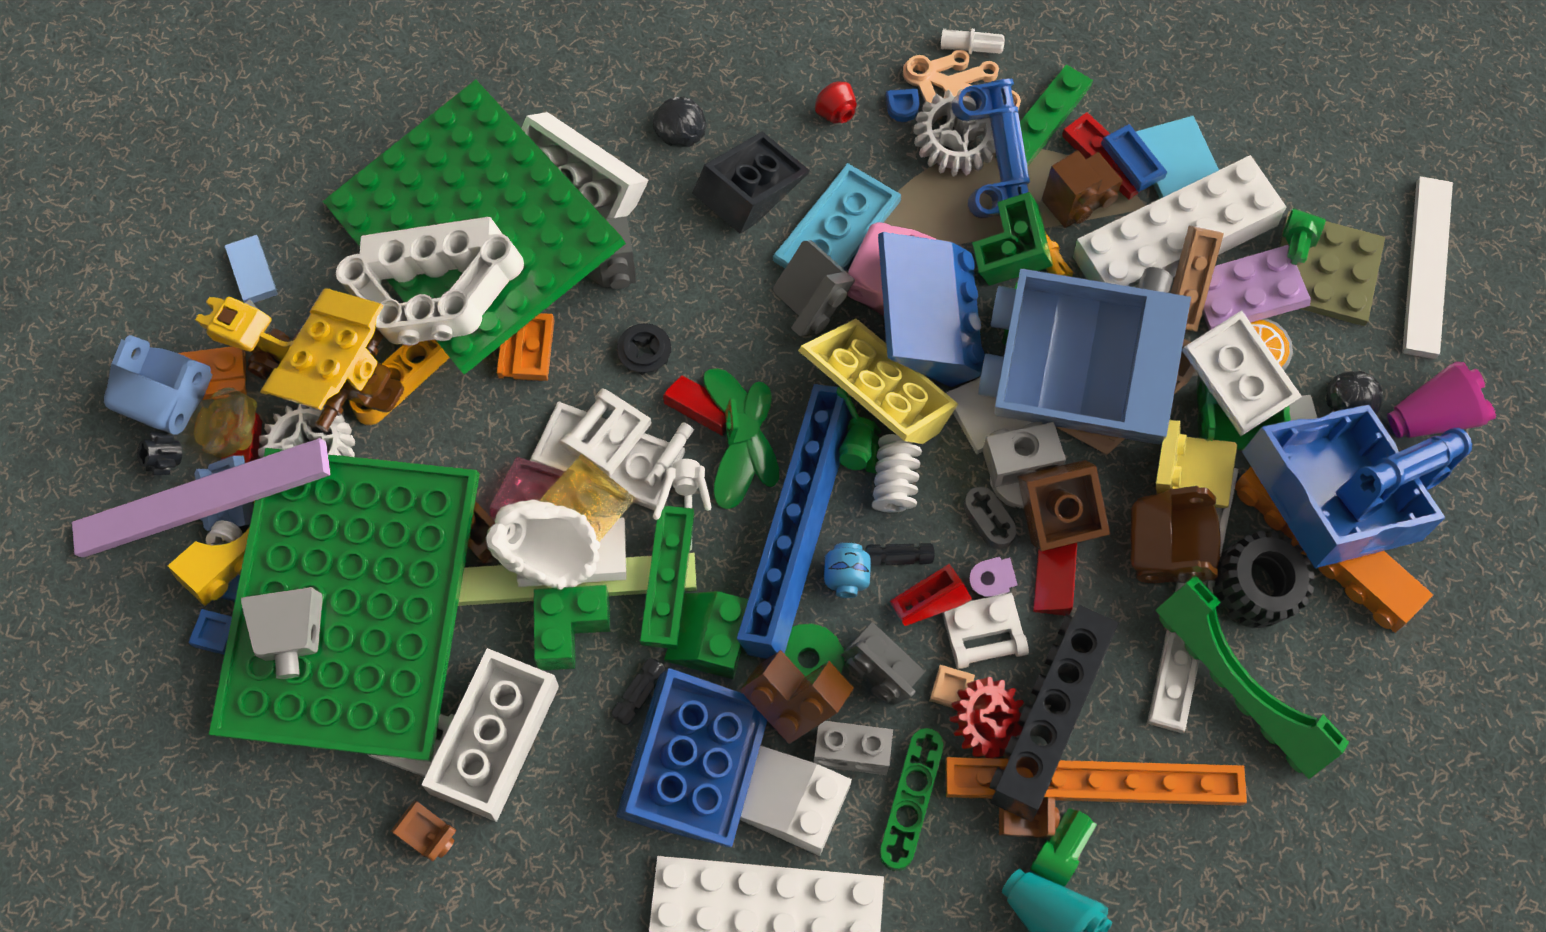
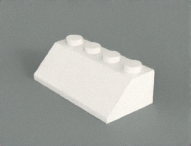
M548 112L526 116L522 130L605 219L628 216L641 198L649 181L648 179Z

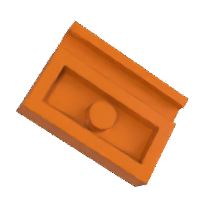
M540 313L500 345L497 367L498 378L513 377L514 379L548 381L554 329L553 314Z
M224 347L178 353L210 366L213 375L202 400L247 395L245 351L242 349Z

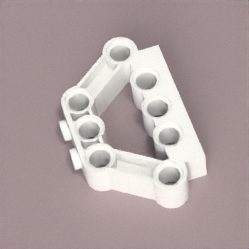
M491 217L363 235L360 242V254L344 258L337 266L336 277L352 296L383 305L377 316L375 327L389 342L393 344L416 345L421 341L428 340L447 341L452 337L465 336L477 330L481 324L482 315L508 281L521 273L524 261L507 236L502 234ZM458 269L463 273L453 287L443 294L441 298L432 299L428 295L420 294L414 296L408 302L398 303V301L391 298L381 285V280L394 278L398 282H407L418 274H426L429 277L437 278L443 276L448 270Z

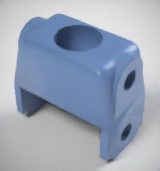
M129 335L125 340L121 339L111 363L107 389L104 395V404L114 412L153 428L177 435L185 429L190 417L202 401L213 374L211 373L210 366L169 350L152 348L148 341ZM136 348L134 356L131 357L133 350Z

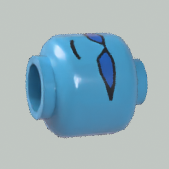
M839 543L825 555L824 582L828 588L836 591V596L854 598L857 597L859 591L869 587L871 558L867 552L862 550L861 545Z

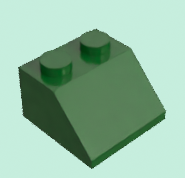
M718 591L684 593L677 649H667L664 662L734 680L743 649L737 640V636L749 599Z

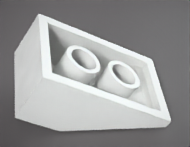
M760 746L740 820L820 856L850 789L852 779L816 763Z

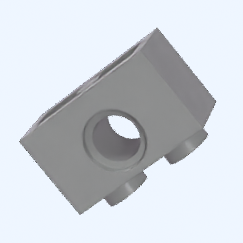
M1032 422L1025 425L1023 429L1009 431L1008 429L996 430L989 436H986L982 449L994 488L1018 483L1017 476L1061 466L1066 461L1054 422L1046 424ZM1025 448L1031 455H1019L1015 449Z

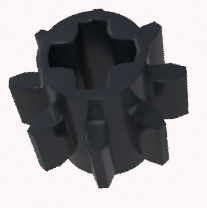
M150 432V439H144L138 445V462L142 467H146V471H152L153 475H170V468H175L181 463V444L179 441L174 440L173 435H167V432Z

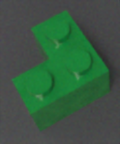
M1027 192L997 202L1004 232L972 242L979 273L988 285L991 286L1019 277L1020 269L1039 271L1052 267V258L1040 209L1031 193Z
M607 585L564 587L563 589H534V650L538 669H575V634L611 632L610 597Z

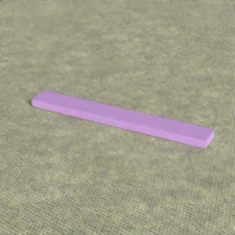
M319 438L73 521L74 554L79 557H87L330 476L326 442Z

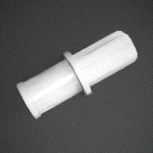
M943 28L941 49L969 51V54H972V51L1000 54L1003 52L1005 39L1002 34L975 32V29H971V32L946 30Z

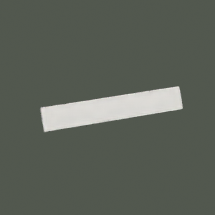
M1421 176L1416 182L1402 353L1437 359L1440 355L1453 182Z

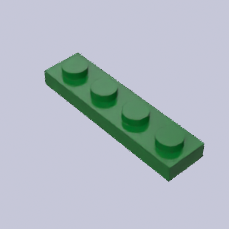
M1067 64L1020 121L1027 167L1092 85L1093 80Z
M664 506L660 518L657 519L640 639L642 646L677 649L695 510L692 508Z

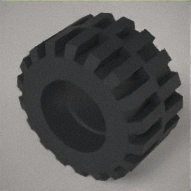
M1260 531L1251 536H1246L1221 553L1222 556L1219 559L1217 570L1218 577L1214 580L1217 582V585L1212 587L1214 595L1219 594L1221 598L1219 606L1221 609L1228 608L1229 613L1227 616L1232 620L1239 617L1241 625L1249 626L1253 624L1254 628H1263L1267 625L1269 627L1300 612L1299 609L1307 605L1309 600L1306 597L1312 595L1314 589L1313 586L1309 585V582L1314 580V572L1308 571L1307 566L1311 565L1309 558L1304 559L1300 553L1303 549L1299 545H1291V538L1285 535L1279 539L1278 532L1270 531L1265 534L1264 531ZM1252 563L1263 567L1272 578L1274 584L1272 597L1262 593L1254 584L1251 576Z

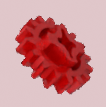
M992 677L968 682L967 688L957 691L961 700L951 704L958 713L956 716L950 717V721L959 725V728L953 734L954 736L963 735L965 740L961 747L963 749L973 747V756L975 757L985 755L986 758H998L1003 756L1011 736L1021 735L1023 727L1017 723L1022 714L1019 713L1018 708L1024 702L1023 700L1015 701L1013 699L1016 692L1015 688L1004 690L1005 681L1002 679L993 682Z

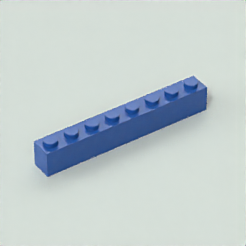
M814 384L737 636V640L750 656L768 659L779 650L785 654L840 465L839 448L848 433V423L852 418L845 400L836 393L838 387Z

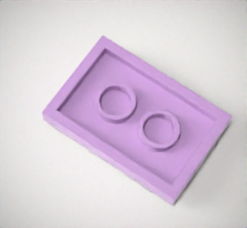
M1288 245L1215 266L1202 312L1209 331L1241 310L1251 323L1310 306L1311 298L1298 267L1291 264V259L1287 258Z

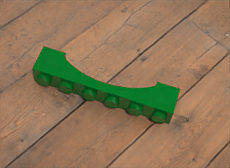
M1195 575L1155 610L1160 615L1159 619L1162 625L1168 631L1175 632L1184 641V647L1190 656L1196 660H1201L1210 670L1209 674L1212 680L1221 688H1226L1233 695L1239 710L1245 715L1253 717L1261 726L1260 730L1263 736L1270 743L1277 744L1286 754V759L1295 771L1302 772L1308 779L1312 778L1342 755L1349 741L1324 714L1316 718L1291 708L1267 692L1249 675L1233 654L1221 630L1216 612V606L1220 601Z

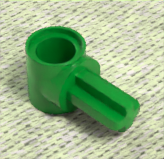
M1294 208L1291 210L1282 237L1286 238L1289 244L1287 258L1291 259V264L1297 265L1298 262H1306L1309 249L1316 247L1326 222L1325 218Z

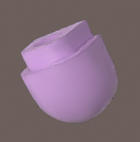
M1001 557L982 561L976 564L970 573V584L973 590L985 597L1010 593V587L1018 586L1010 558L1001 560Z

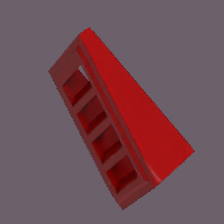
M948 564L889 602L904 626L964 605L971 601L972 597L952 566ZM912 605L913 608L907 611L905 607Z

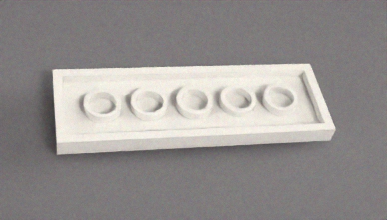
M657 856L649 932H880L884 877Z

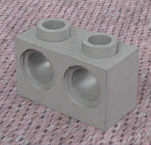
M824 721L818 725L814 763L826 768L887 775L890 765L893 729Z

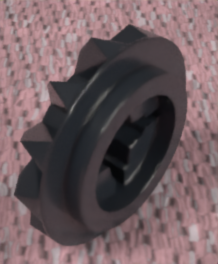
M648 323L636 324L629 327L620 336L617 344V353L620 362L627 367L629 372L633 370L643 376L646 372L653 371L657 373L660 367L664 364L667 365L670 353H672L671 342L667 333L660 327ZM651 342L650 350L653 354L644 353L638 358L639 350L635 345L645 347Z

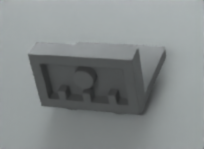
M873 622L860 633L841 655L847 660L845 663L846 667L858 678L864 676L874 686L872 691L880 700L885 703L891 701L894 705L914 695L916 691L912 686L925 673L914 660Z

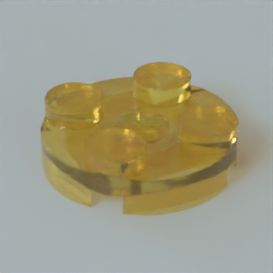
M234 388L218 390L210 397L214 401L210 404L209 408L202 407L198 413L194 427V438L196 443L202 445L203 449L201 450L212 456L222 458L232 455L238 449L245 450L251 444L253 438L251 431L255 421L257 402Z

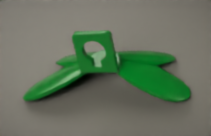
M714 368L705 372L704 385L711 399L725 413L729 446L719 464L713 492L715 500L720 507L731 509L743 500L755 473L763 484L768 487L775 486L779 480V466L776 456L760 430V426L770 410L772 396L770 388L763 382H755L749 391L746 392L730 373Z

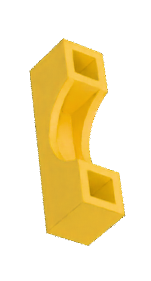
M250 527L238 539L227 544L207 545L195 541L168 565L176 580L204 606L210 601L217 600L223 596L228 589V583L238 574H241Z

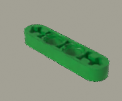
M924 728L918 730L913 735L909 744L880 847L879 856L881 862L892 871H901L907 868L915 854L943 752V739L933 729ZM925 737L932 739L931 745L937 748L936 751H929L925 763L932 764V769L920 763H910L911 758L917 762L919 761L922 748L916 745V742H923ZM912 772H920L926 777L927 786L921 791H913L907 786L906 777ZM910 807L917 814L916 824L911 827L900 825L896 818V813L900 808ZM891 829L903 835H913L912 841L905 837L902 851L907 853V858L901 857L898 863L891 861L892 854L886 852L887 848L895 846L898 837L897 834H890Z

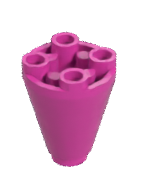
M1454 362L1394 407V411L1387 413V418L1394 434L1398 438L1404 436L1412 438L1444 433L1451 428L1457 427L1460 429L1481 427L1486 425L1488 421L1495 419L1496 414L1492 404L1487 399L1485 400L1481 391L1485 387V382L1478 369L1469 370L1464 362Z

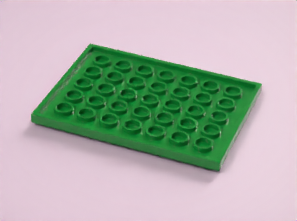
M476 79L323 200L324 204L359 247L361 236L484 217H491L502 234L509 238L523 257L524 266L521 273L508 281L482 315V321L477 330L465 336L452 337L447 341L436 340L464 375L626 244L622 236ZM458 269L448 270L443 276L437 278L429 277L426 274H418L407 282H398L394 278L386 280L402 300L408 302L411 298L420 294L428 295L432 299L441 298L443 294L453 287L463 273Z
M265 448L264 457L283 451V449ZM328 454L330 476L255 500L209 735L432 762L480 473L472 469ZM312 587L322 594L323 599L318 651L315 654L298 656V677L278 679L276 678L275 660L265 661L255 656L241 598Z

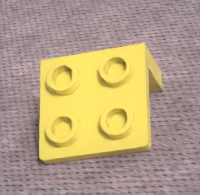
M1169 420L1167 437L1163 440L1156 481L1157 494L1176 488L1204 487L1208 488L1216 496L1215 507L1228 508L1237 444L1228 441H1206V439L1187 437V435L1180 434V421Z

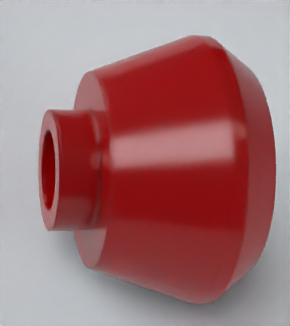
M841 81L833 82L826 86L818 94L815 101L816 113L832 123L848 122L854 116L857 106L852 86L847 82Z

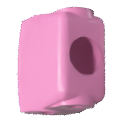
M877 222L869 227L848 270V274L855 279V282L847 292V295L884 315L878 234L889 232L935 240L936 238L912 229Z

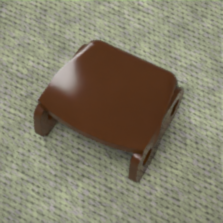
M1191 486L1170 489L1155 495L1141 497L1132 504L1131 565L1136 570V579L1144 583H1187L1195 575L1202 582L1214 581L1218 577L1217 570L1221 549L1220 525L1215 508L1216 496L1208 488Z

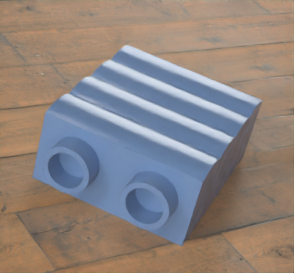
M1020 269L1017 289L998 286L991 327L1009 330L1004 356L985 354L978 395L996 398V416L1028 422H1042L1043 424L1054 422L1055 427L1161 444L1167 437L1191 297Z

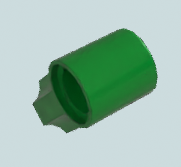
M1068 808L1059 821L1055 835L1043 844L1030 870L1045 879L1065 887L1080 862L1078 857L1097 824L1081 811Z

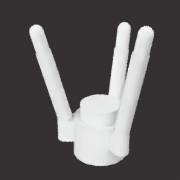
M680 459L675 461L673 468H666L665 482L658 498L653 518L655 520L660 518L671 485H673L678 494L684 495V508H692V494L699 487L705 510H711L710 497L704 478L705 468L692 459Z

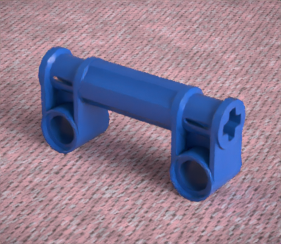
M1001 79L986 84L968 86L955 96L952 101V111L958 119L971 121L990 118L1001 182L984 185L970 195L968 199L969 210L978 218L999 216L1000 211L997 202L1029 192L1027 184L1030 183L1019 111L1018 107L1014 106L1011 86L1014 85L1013 79ZM964 96L973 98L976 103L975 111H970L964 107ZM981 193L991 197V209H985L981 206L979 202Z
M1458 427L1451 428L1441 436L1430 437L1423 442L1377 461L1373 467L1365 466L1360 468L1347 482L1337 489L1335 494L1358 522L1363 521L1378 511L1401 485L1419 478L1424 487L1429 490L1445 480L1452 470L1471 452V438L1463 429Z

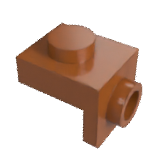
M1043 798L1033 822L1027 821L999 807V835L1029 838L1054 836L1060 819L1059 810L1055 807V798Z
M414 800L392 828L391 832L425 858L434 861L437 856L442 858L450 850L455 841L452 836L455 834L456 829L446 824L418 801Z

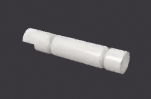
M681 423L676 434H674L658 459L657 464L654 465L644 481L649 487L653 488L657 480L662 481L666 474V468L672 465L686 443V439L693 432V428L690 425Z

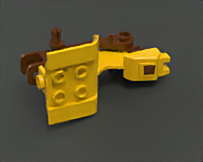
M325 288L312 306L310 316L303 327L297 331L292 341L288 335L278 329L273 328L270 332L264 333L272 321L271 317L261 310L232 297H226L225 300L209 297L206 303L213 311L206 316L198 314L195 319L203 328L207 329L206 333L212 340L253 353L248 360L250 365L247 369L261 379H266L270 375L260 393L265 395L271 394L321 410L323 407L322 413L314 423L322 431L328 432L335 417L341 416L343 413L341 407L346 400L387 413L393 410L403 394V384L391 379L390 369L385 365L377 363V360L374 358L379 352L377 347L384 337L375 327L377 316L383 308L381 303Z

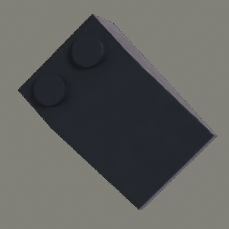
M762 131L704 164L692 194L741 234L758 223L809 174L810 170Z

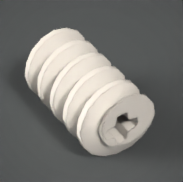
M884 435L878 441L880 448L877 452V458L879 461L875 468L877 475L874 479L876 487L873 491L875 500L872 503V507L875 510L887 513H896L914 508L917 505V501L907 496L917 494V486L909 483L917 482L919 475L911 470L918 469L921 463L912 457L920 456L922 450L920 447L913 445L912 442L902 440L898 435Z

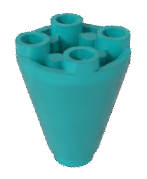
M1018 869L1010 876L1002 889V894L1007 897V903L1029 932H1108L1112 925V921L1107 918L1108 907L1101 902L1032 872L1025 873Z

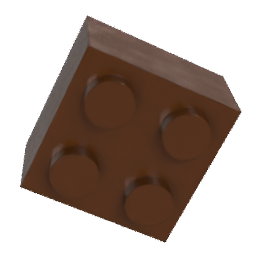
M1082 460L1017 476L1031 543L1040 551L1110 535L1096 465L1087 460Z

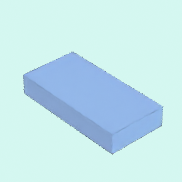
M257 235L225 245L244 303L248 300L255 303L278 295Z

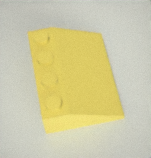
M857 319L802 345L798 350L904 441L924 444L941 432L958 406L956 401L926 376L888 359L886 343Z

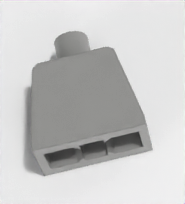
M312 587L241 598L255 656L265 661L275 660L276 678L278 679L298 677V656L315 654L318 651L323 599L322 594Z

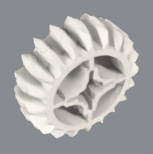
M948 89L945 91L944 99L936 93L933 96L932 103L926 101L923 105V112L917 114V124L914 125L913 132L918 136L915 137L914 143L915 146L922 147L919 152L921 158L930 156L928 159L929 167L936 163L940 164V174L946 168H951L953 177L957 175L958 169H962L963 173L967 176L970 174L971 166L977 171L981 170L983 162L989 163L993 157L992 153H996L990 118L971 121L958 119L952 111V101L955 96ZM964 96V107L970 111H975L976 103L973 98ZM944 115L948 116L946 124L940 125L939 129L932 130V125L937 119ZM982 135L983 141L976 148L968 151L969 141L975 140L976 136ZM943 146L949 147V148H951L953 151L948 150V149L944 148Z
M299 404L298 410L293 411L291 407L286 405L285 412L287 414L281 417L279 414L274 413L273 418L276 423L274 425L265 424L264 429L268 435L259 436V442L263 447L258 449V454L262 458L264 457L265 448L286 450L307 443L308 437L309 441L319 438L325 441L327 453L330 455L354 457L351 447L355 446V439L350 435L352 429L348 423L344 422L345 419L342 414L341 416H336L329 427V431L332 434L324 435L323 433H313L311 430V426H315L314 423L324 408L318 410L309 407L307 409L305 405Z

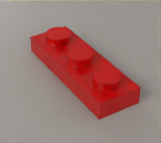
M1086 112L1063 130L1062 137L1073 148L1079 150L1085 159L1099 152L1123 180L1119 191L1130 200L1139 192L1101 145L1102 139L1110 133Z

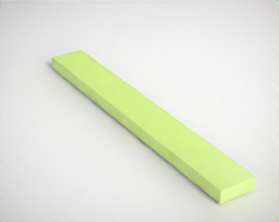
M690 553L685 591H696L695 553ZM652 556L626 557L627 580L585 582L575 587L607 585L609 596L647 594ZM503 565L464 568L458 606L534 601V589L552 587L546 585L518 587L517 574L507 570Z

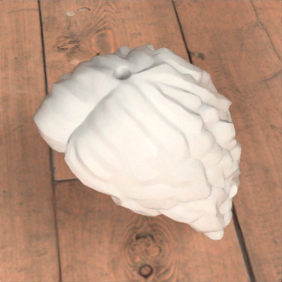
M534 499L519 501L501 507L496 514L495 524L491 526L486 536L487 546L491 554L507 570L515 572L517 575L534 583L558 589L575 587L591 577L596 571V562L599 561L597 550L600 547V543L596 540L594 528L590 526L585 515H581L564 506H555L550 502H541Z

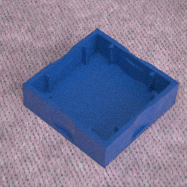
M1370 405L1332 412L1317 419H1297L1263 426L1242 451L1314 568L1423 541L1445 519V516L1419 478L1401 485L1378 511L1360 522L1354 518L1335 494L1337 489L1347 482L1360 468L1365 466L1373 467L1377 461L1399 452L1395 442Z

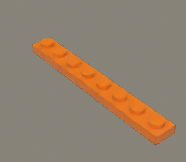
M947 757L945 760L946 797L992 799L995 790L989 788V785L997 767L1005 770L1009 759ZM1060 760L1044 796L1054 797L1055 800L1239 806L1247 803L1244 766ZM1025 767L1016 768L1022 777H1033L1029 769Z

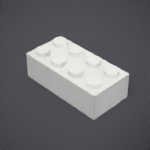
M487 648L423 780L422 786L430 795L497 822L559 688L555 675Z

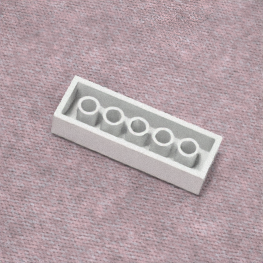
M1250 155L1078 238L1073 258L1087 280L1135 287L1141 280L1144 270L1149 267L1164 269L1173 278L1176 275L1189 225L1224 233L1219 255L1278 226L1286 205Z

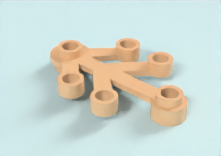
M955 50L951 55L932 61L922 55L911 57L904 64L903 77L909 84L918 86L925 102L932 103L933 96L936 95L932 84L943 88L944 92L949 89L953 96H957L958 90L972 86L969 83L979 80L985 82L996 80L999 68L995 62L985 61L979 67L950 76L939 73L949 68L962 71L968 67L969 54L964 50ZM962 58L965 62L958 63L954 59ZM991 69L994 73L986 74L983 70ZM919 70L922 71L923 74L914 73V71ZM1012 90L1014 106L1018 107L1019 111L1020 96Z

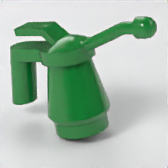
M839 386L836 389V393L845 400L852 415L847 427L848 433L839 448V461L848 469L861 470L866 467L865 470L867 472L877 474L875 468L879 461L877 452L880 448L877 434H881V430L874 421L858 416L850 396Z

